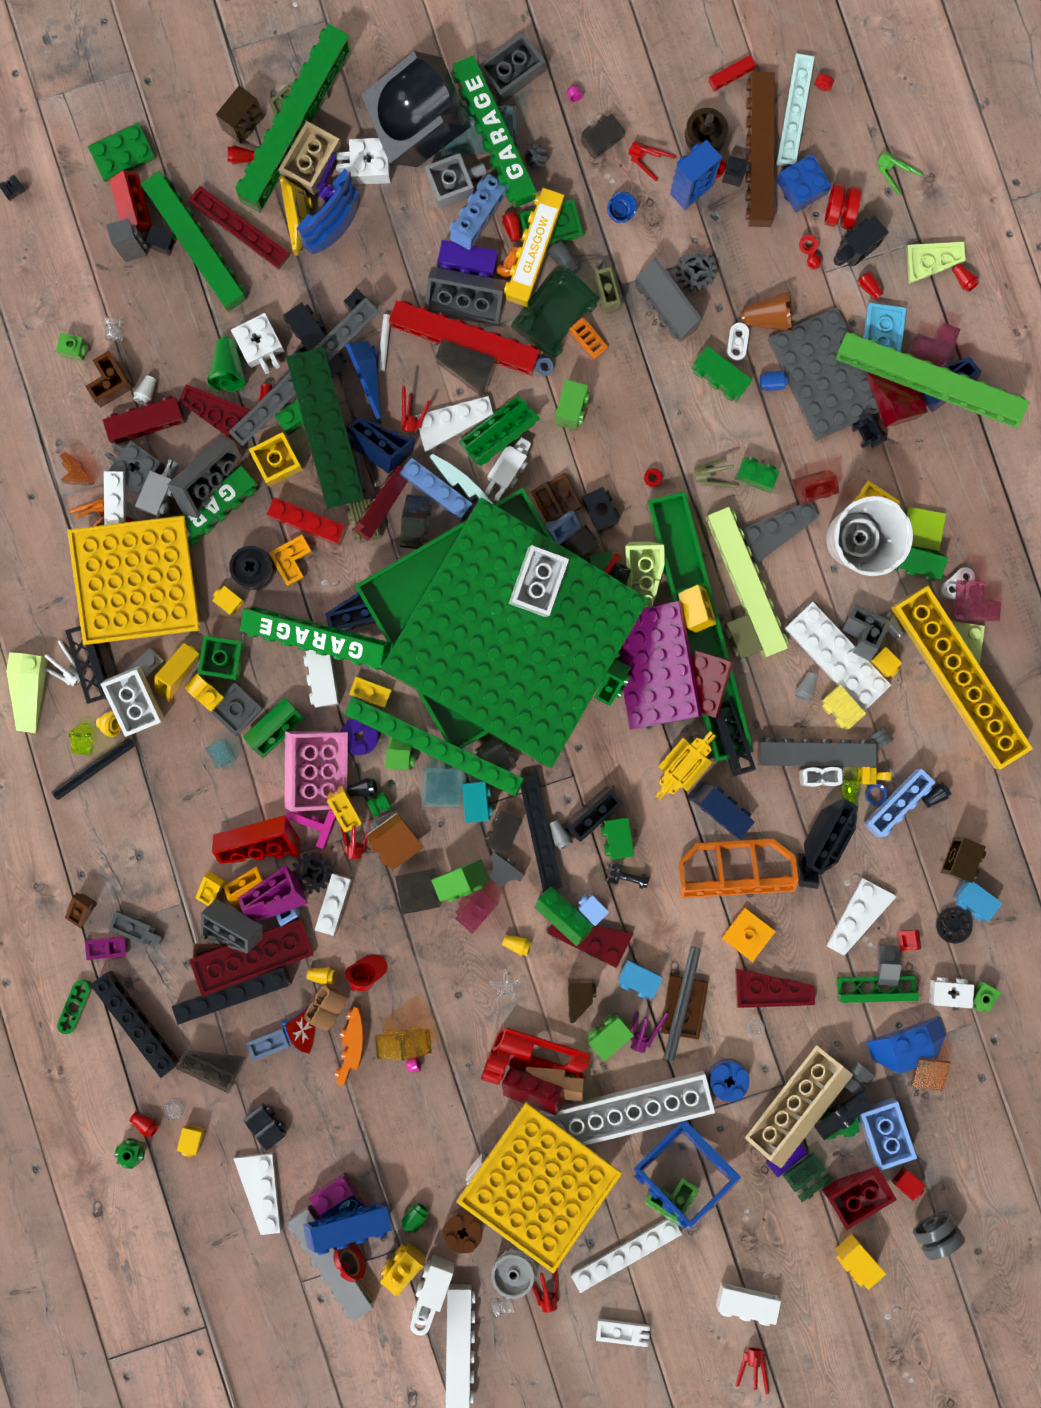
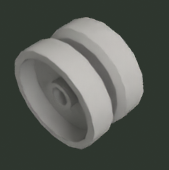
M513 1247L505 1250L499 1255L492 1269L491 1280L494 1288L500 1295L506 1298L517 1299L524 1297L531 1290L537 1276L536 1262L519 1248Z

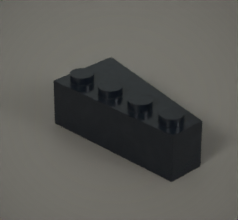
M301 302L283 315V319L286 323L290 324L292 332L301 340V344L306 351L313 350L326 337L323 333L325 328L319 320L315 321L311 316L314 312L308 304L304 305ZM341 352L337 353L328 362L332 377L347 367L345 365L347 360Z

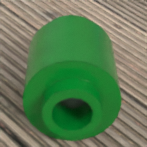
M418 1202L416 1205H412L401 1219L402 1228L408 1233H416L428 1218V1209Z

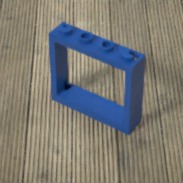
M686 1120L681 1121L634 1168L635 1179L641 1185L645 1183L649 1187L648 1192L654 1199L659 1198L664 1203L662 1207L669 1214L673 1213L678 1218L676 1220L683 1229L687 1227L689 1231L741 1179V1176ZM682 1133L729 1180L691 1220L643 1172Z

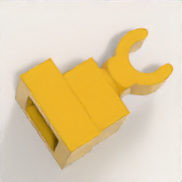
M857 767V784H876V780H892V772H877V768Z

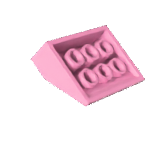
M285 731V808L287 810H331L327 802L328 793H336L341 785L344 786L347 792L348 732Z

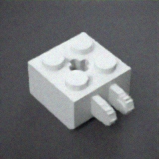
M379 138L349 139L350 152H338L335 158L339 161L350 160V163L338 164L336 170L342 172L346 169L348 172H351L353 184L390 183V165Z
M265 313L231 329L250 368L261 364L265 374L269 373V368L264 361L270 358L276 369L280 367L275 356L284 352V349ZM257 339H260L261 342H260V343H256L255 341H256Z

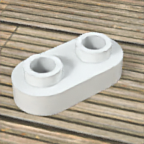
M743 323L734 324L729 332L727 357L734 362L741 361L747 351L749 329ZM741 332L742 336L738 337L735 333ZM733 350H738L739 355H734Z
M965 567L955 572L942 584L940 588L942 597L947 600H953L961 595L975 581L973 570ZM963 574L968 575V580L963 578ZM950 586L954 588V593L949 591Z

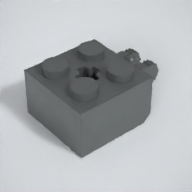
M131 440L125 449L113 443L112 447L121 453L117 459L111 453L107 452L105 454L108 459L114 462L108 471H125V484L138 494L141 493L150 471L162 474L166 467Z

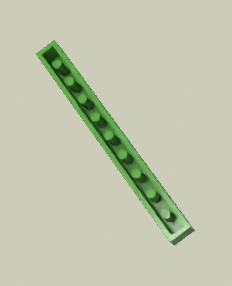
M846 332L836 360L1014 428L1019 427L1030 402L1023 396L1009 394L1006 390L993 388L983 381L977 382L965 374L959 375L952 372L949 368H940L930 361L919 360L912 354H903L893 347L882 346L875 340L861 338L856 333L850 334Z

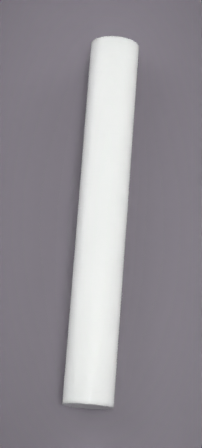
M388 314L383 315L378 361L379 372H385L390 328L389 319L391 316Z

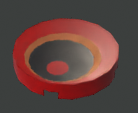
M348 1243L349 1246L346 1248H335L333 1260L336 1269H339L341 1272V1277L348 1282H355L363 1278L366 1265L358 1247L353 1243Z

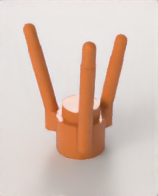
M104 498L70 510V513H75L87 509L77 514L76 518L95 511L98 516L102 515V517L93 526H99L104 521Z

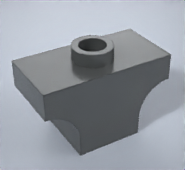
M493 852L489 857L493 863V869L488 877L503 888L510 880L521 881L525 876L514 867L516 863L510 858L506 857V859H503L496 852Z

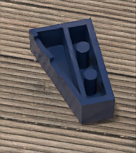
M361 416L347 426L346 432L350 445L388 474L413 453L415 438L413 437L406 438L399 435L398 431L393 430L391 432L382 428V425Z
M358 592L325 613L328 626L345 631L376 623Z
M700 780L686 798L697 804L703 812L710 815L718 824L741 840L755 823L750 818L752 814L743 807L739 809L736 806L738 802L730 796L728 798L723 795L725 791L715 784L713 787Z

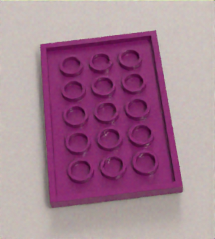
M682 601L643 609L618 652L620 656L617 657L618 661L631 667L628 675L631 677L626 686L622 685L630 729L702 716Z

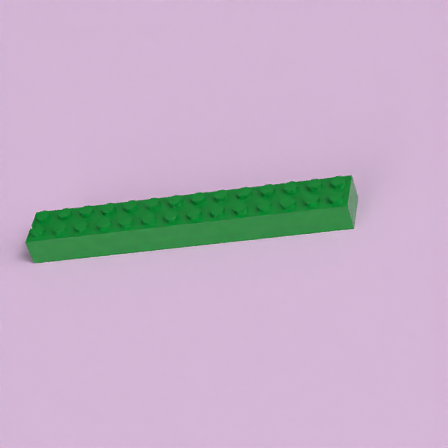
M685 491L648 500L646 506L656 543L664 544L665 566L663 571L671 602L679 601L678 593L700 585L707 590L717 623L697 633L686 628L692 661L695 650L730 660ZM731 669L723 702L733 701L751 753L754 750L734 674ZM730 706L722 708L723 716L729 718L731 714ZM702 713L706 735L709 731L712 732V735H716L709 744L713 761L727 759L713 717ZM729 723L727 726L729 733L734 735L737 727ZM736 740L733 742L735 750L740 752L743 744Z

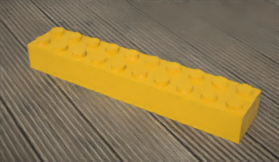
M923 586L892 606L891 609L995 769L1001 770L1033 749L929 586Z

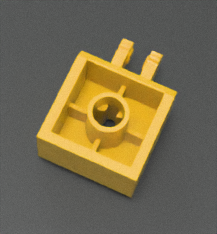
M409 1241L405 1246L401 1244L398 1247L393 1260L388 1259L380 1273L382 1275L380 1283L397 1297L425 1265L426 1256Z

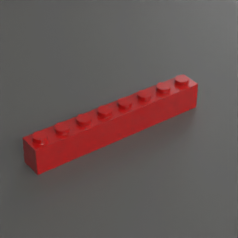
M396 300L389 319V325L392 328L529 376L533 375L536 361L539 358L540 350L532 344H520L517 339H506L497 332L491 331L489 333L483 331L484 329L480 326L473 325L472 327L466 325V322L460 319H449L447 315L432 313L426 307L420 306L417 308L406 300L401 302Z

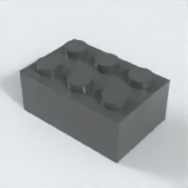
M522 32L478 66L489 90L498 102L502 104L543 74L546 69V61Z

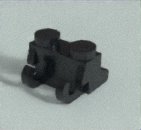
M869 413L859 419V424L852 428L853 432L859 430L864 440V443L860 445L862 449L869 445L873 448L887 440V434L881 430L878 424L879 419L873 413Z

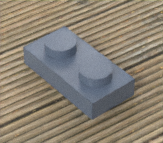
M284 1028L246 1043L252 1061L290 1047Z

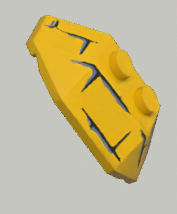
M280 176L292 250L294 255L298 256L304 249V246L296 228L307 214H310L309 209H313L311 197L306 196L303 189L284 176Z

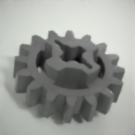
M692 250L691 255L686 252L685 258L680 257V263L676 265L678 271H676L675 276L680 277L678 283H684L683 289L687 286L690 287V292L693 291V288H696L697 292H700L701 287L706 290L707 284L712 285L713 278L716 277L714 271H716L717 266L712 265L714 259H708L709 253L705 256L702 255V250H700L699 254H696L695 250Z

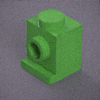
M979 981L974 989L973 1008L981 1013L984 1010L990 1013L1002 992ZM988 996L986 1002L984 1003L983 997Z

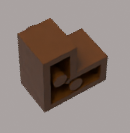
M110 351L92 360L102 377L85 387L100 408L133 389L116 358Z

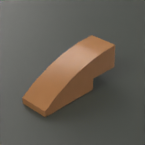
M526 1067V1074L563 1087L564 1099L583 1103L584 1079L565 1077V1070Z

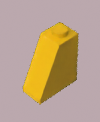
M185 643L180 646L155 675L154 692L170 702L198 663L199 653L196 648Z

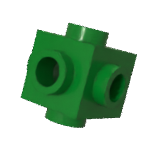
M133 1138L125 1139L116 1147V1164H120L123 1168L127 1169L136 1167L143 1161L145 1156L144 1142Z

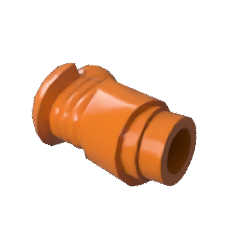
M511 247L504 260V264L497 266V273L502 275V277L511 276L512 265H516L518 258H516L517 247Z

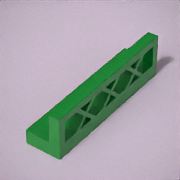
M904 975L899 978L898 985L903 980H910V991H902L898 986H892L887 992H883L878 987V982L876 984L873 982L878 981V976L837 977V1001L840 1003L919 1001V993L915 990L914 975ZM864 981H869L874 986L869 992H863L859 988ZM842 982H850L855 986L849 993H842Z

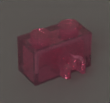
M482 889L470 894L468 904L466 906L462 904L455 912L457 914L455 919L472 934L498 905Z

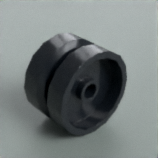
M244 546L232 555L229 562V571L232 578L240 586L250 591H258L266 588L272 582L275 575V565L272 558L263 549L256 546Z

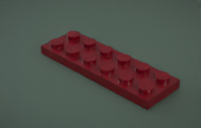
M299 918L283 926L264 931L262 933V940L249 953L229 948L226 945L190 958L189 961L199 991L203 997L308 958L314 954L302 919Z

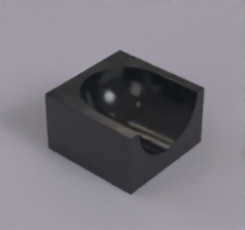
M414 51L361 94L389 164L419 167L471 127L443 57Z

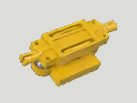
M709 731L703 740L696 737L692 743H689L685 738H682L658 766L665 775L659 781L662 788L654 795L661 801L667 793L675 794L679 788H684L687 792L713 763L706 756L711 752L709 744L716 735H712V732Z

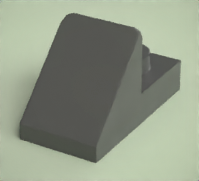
M878 946V985L898 986L902 965L899 964V947Z

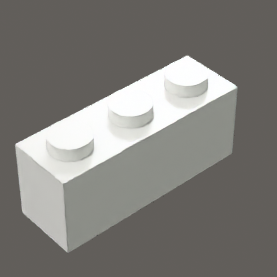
M313 650L306 651V655L303 658L305 667L309 668V674L306 677L308 686L311 685L312 693L309 694L311 705L314 704L315 708L340 705L332 655L322 656L316 654V651Z
M337 873L331 875L315 927L316 931L332 936L336 934L353 878Z
M721 1283L716 1307L723 1316L732 1317V1315H735L744 1321H751L752 1319L762 1325L770 1326V1324L776 1325L781 1300L778 1295Z

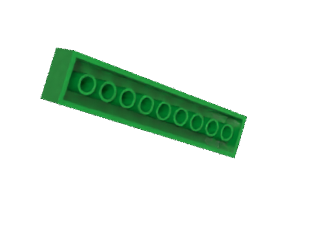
M328 24L326 29L323 28L321 30L318 44L313 45L311 48L310 58L308 62L303 63L299 78H295L291 85L292 91L289 96L286 95L284 97L281 111L276 112L274 115L271 129L268 128L266 130L262 145H258L254 152L255 158L252 163L249 162L247 164L245 176L243 179H239L235 189L240 202L259 213L262 212L281 175L278 169L306 121L311 123L324 100V96L329 91L351 51L349 35L331 24Z

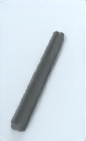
M691 946L664 1054V1058L668 1061L675 1060L701 952L700 948Z

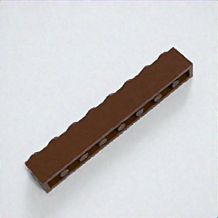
M752 72L750 79H747L746 91H749V98L746 99V110H749V116L746 117V128H749V134L746 135V146H749V153H746L749 171H746L745 181L749 183V190H746L745 201L749 202V208H746L745 220H748V227H771L774 221L775 72Z

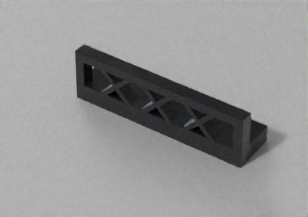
M81 626L65 630L86 703L90 704L100 700H108L101 686V683L108 679L98 643L89 644L84 647L83 640H81L80 644L74 642L72 633L81 631ZM81 648L86 650L89 655L85 662L79 660L78 657ZM86 667L93 669L94 675L91 681L84 678L83 673ZM92 685L98 687L100 696L90 698L89 690Z
M733 701L722 702L719 717H713L732 775L734 777L756 771ZM730 706L731 714L727 718L723 716L721 709ZM729 723L737 727L734 735L729 733L727 727ZM735 740L743 744L740 752L734 748L733 742ZM742 757L748 760L750 766L741 768L739 759Z

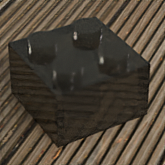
M435 868L395 876L402 915L442 906L431 881L436 878Z

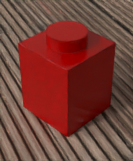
M904 1166L891 1180L897 1188L913 1201L922 1196L926 1187Z

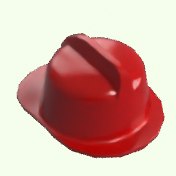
M374 954L367 955L346 969L344 973L345 979L351 985L353 992L356 990L368 991L377 980L383 977L387 972L388 966L383 957Z

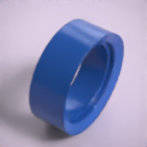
M872 784L865 790V799L872 805H880L886 801L887 791L880 784ZM874 787L881 789L883 794L878 802L872 801L869 797V791Z

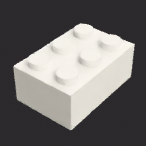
M532 545L528 547L508 604L543 617H548L569 559Z
M141 666L108 678L101 683L102 689L125 737L161 723L164 719Z

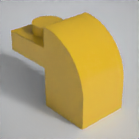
M197 673L184 686L210 712L225 698L208 680Z

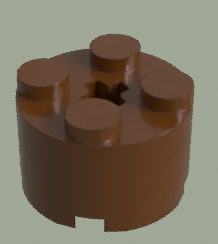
M459 1208L451 1212L444 1224L443 1237L445 1244L457 1253H471L479 1246L483 1235L482 1221L465 1208ZM462 1228H466L464 1233H461Z

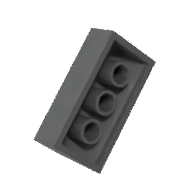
M657 258L653 259L636 277L635 287L640 294H644L647 298L648 306L656 310L660 322L668 326L672 338H677L681 342L698 330L702 318Z
M432 267L427 280L425 307L430 312L436 314L443 313L447 316L498 325L506 281Z

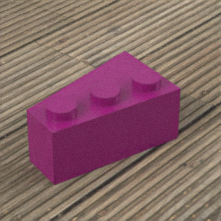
M284 866L238 898L242 911L250 919L257 922L308 904L299 878L287 866Z

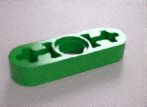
M82 979L73 984L57 1023V1029L60 1033L70 1034L76 1029L92 990L89 981ZM84 984L86 991L82 992L79 998H74L73 996H78L80 989L77 987ZM75 1001L79 1004L78 1012L70 1010L71 1002ZM70 1016H76V1018L70 1019L69 1025H71V1028L65 1029L63 1022L68 1021Z

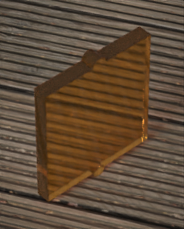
M919 1057L910 1084L911 1087L923 1088L926 1091L929 1089L942 1091L951 1062L937 1060L936 1058Z

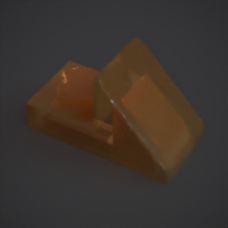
M64 451L60 455L63 460L61 464L69 471L61 479L63 483L72 485H93L95 483L70 454Z

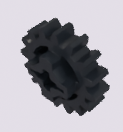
M311 852L309 857L307 853H304V859L297 857L296 859L299 863L292 864L295 868L292 872L299 878L303 891L305 892L309 889V894H312L314 889L319 893L320 887L326 889L325 882L329 883L330 879L328 876L333 874V872L328 870L332 867V864L327 865L328 858L322 860L321 853L317 857L314 852ZM312 860L318 861L322 866L314 865ZM304 863L305 868L303 872L299 874L300 867ZM310 868L311 870H320L316 872V874H314V878L312 877V875L304 876L305 874H307V872L310 871ZM322 872H324V878H323V880L320 882V880H319L320 874H321ZM302 880L310 881L312 886L305 884Z

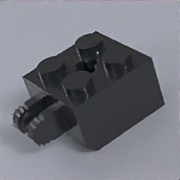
M875 215L870 219L866 217L858 224L859 227L855 231L852 229L844 236V239L840 242L841 247L834 257V265L841 266L847 262L849 266H856L882 244L889 231Z

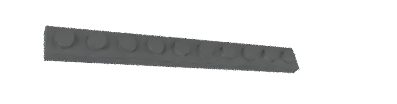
M365 297L314 349L324 347L327 361L329 362L345 344L379 313L378 309ZM290 373L229 431L241 446L246 444L295 395Z

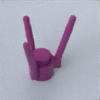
M635 1011L632 1030L634 1036L630 1039L632 1041L630 1047L634 1051L645 1053L646 1048L651 1047L652 1041L666 1021L669 1013H665L648 1039V1036L644 1034L648 1018L644 1019L641 1031L637 1033L638 1011Z

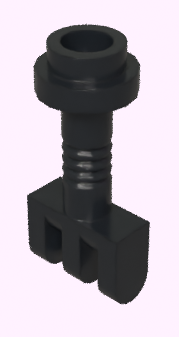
M609 863V866L616 868V871H607V874L614 875V878L606 877V882L618 885L619 879L640 884V889L647 888L650 877H647L646 874H642V877L629 875L622 872V865Z

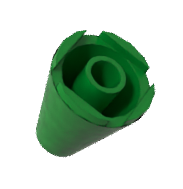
M223 336L217 340L207 378L208 386L216 391H220V388L226 389V392L239 391L246 384L236 342L229 336Z

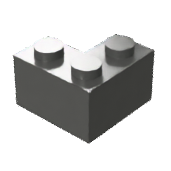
M856 604L842 630L859 638L853 653L871 661L878 651L891 621Z

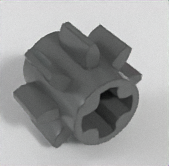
M533 144V148H528L525 153L527 166L537 170L540 169V166L544 167L548 161L546 148Z

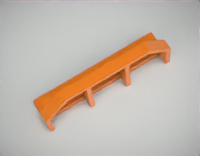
M774 839L696 843L679 861L680 898L795 892L799 881L795 855ZM771 846L790 860L793 877L789 875H784L780 878L766 876L759 879L755 847ZM750 848L754 879H724L720 849ZM715 850L719 881L685 882L683 866L697 851Z

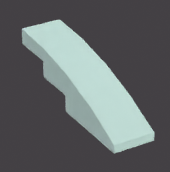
M432 454L430 456L431 461L451 488L455 489L459 486L470 501L475 497L478 500L482 497L492 503L484 492L464 473L436 455Z

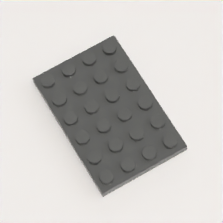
M838 307L793 326L792 331H782L768 338V342L781 369L784 371V374L788 375V384L815 441L857 423L859 419L869 413H879L866 376L868 372L836 360L846 332L849 333Z

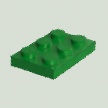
M139 123L88 146L104 182L109 181L123 170L131 171L156 159Z
M574 199L564 201L549 246L554 242H567L584 236ZM535 209L519 213L523 232L525 229H529L530 223L528 219L531 211L535 212Z

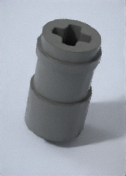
M559 241L551 245L552 247L549 249L548 254L559 265L563 274L568 278L575 275L581 269V266L573 257L563 241Z

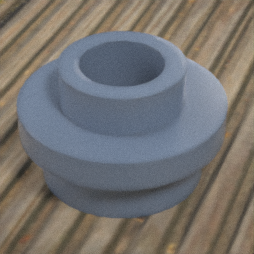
M544 356L536 361L535 369L538 374L547 376L553 372L554 363L549 357ZM542 363L547 364L546 370L541 368Z

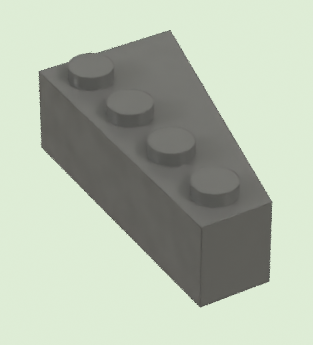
M218 438L167 484L184 515L198 519L202 514L200 512L201 509L212 500L210 497L213 492L221 487V482L225 475L228 476L240 460L241 455L234 441Z

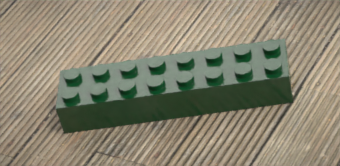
M324 347L286 356V362L326 509L364 500Z

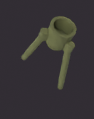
M725 457L694 467L695 482H700L701 486L739 487V484L707 481V479H711L712 472L734 468L733 464L710 468V466L726 461Z

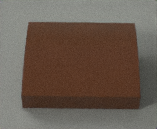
M566 473L530 491L546 522L557 521L568 511L575 512L584 506Z

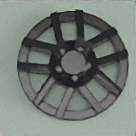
M946 908L936 919L937 933L946 942L953 944L961 943L972 932V919L961 908ZM953 910L954 917L951 918L949 911ZM957 911H960L963 914L958 917ZM945 913H946V916H947V920H946V919H942V916H943ZM966 916L968 920L962 923L961 919ZM940 921L946 922V926H939ZM966 924H969L968 931L965 928H963V926ZM940 929H946L944 934L941 933ZM961 930L966 933L964 937L959 933ZM951 932L952 934L950 939L945 938L947 934ZM955 934L960 938L959 940H953Z

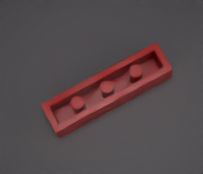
M751 55L710 76L708 83L715 92L754 71L756 64Z

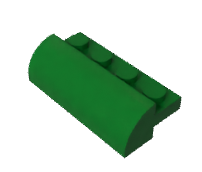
M517 395L458 443L471 460L481 467L483 464L488 463L498 452L503 451L508 444L518 439L527 429L532 428L540 418Z

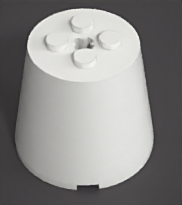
M878 496L861 498L851 503L831 522L826 534V544L831 556L841 565L867 576H879L893 571L904 562L910 552L913 541L911 522L900 506L890 499ZM855 536L859 537L860 540H855Z

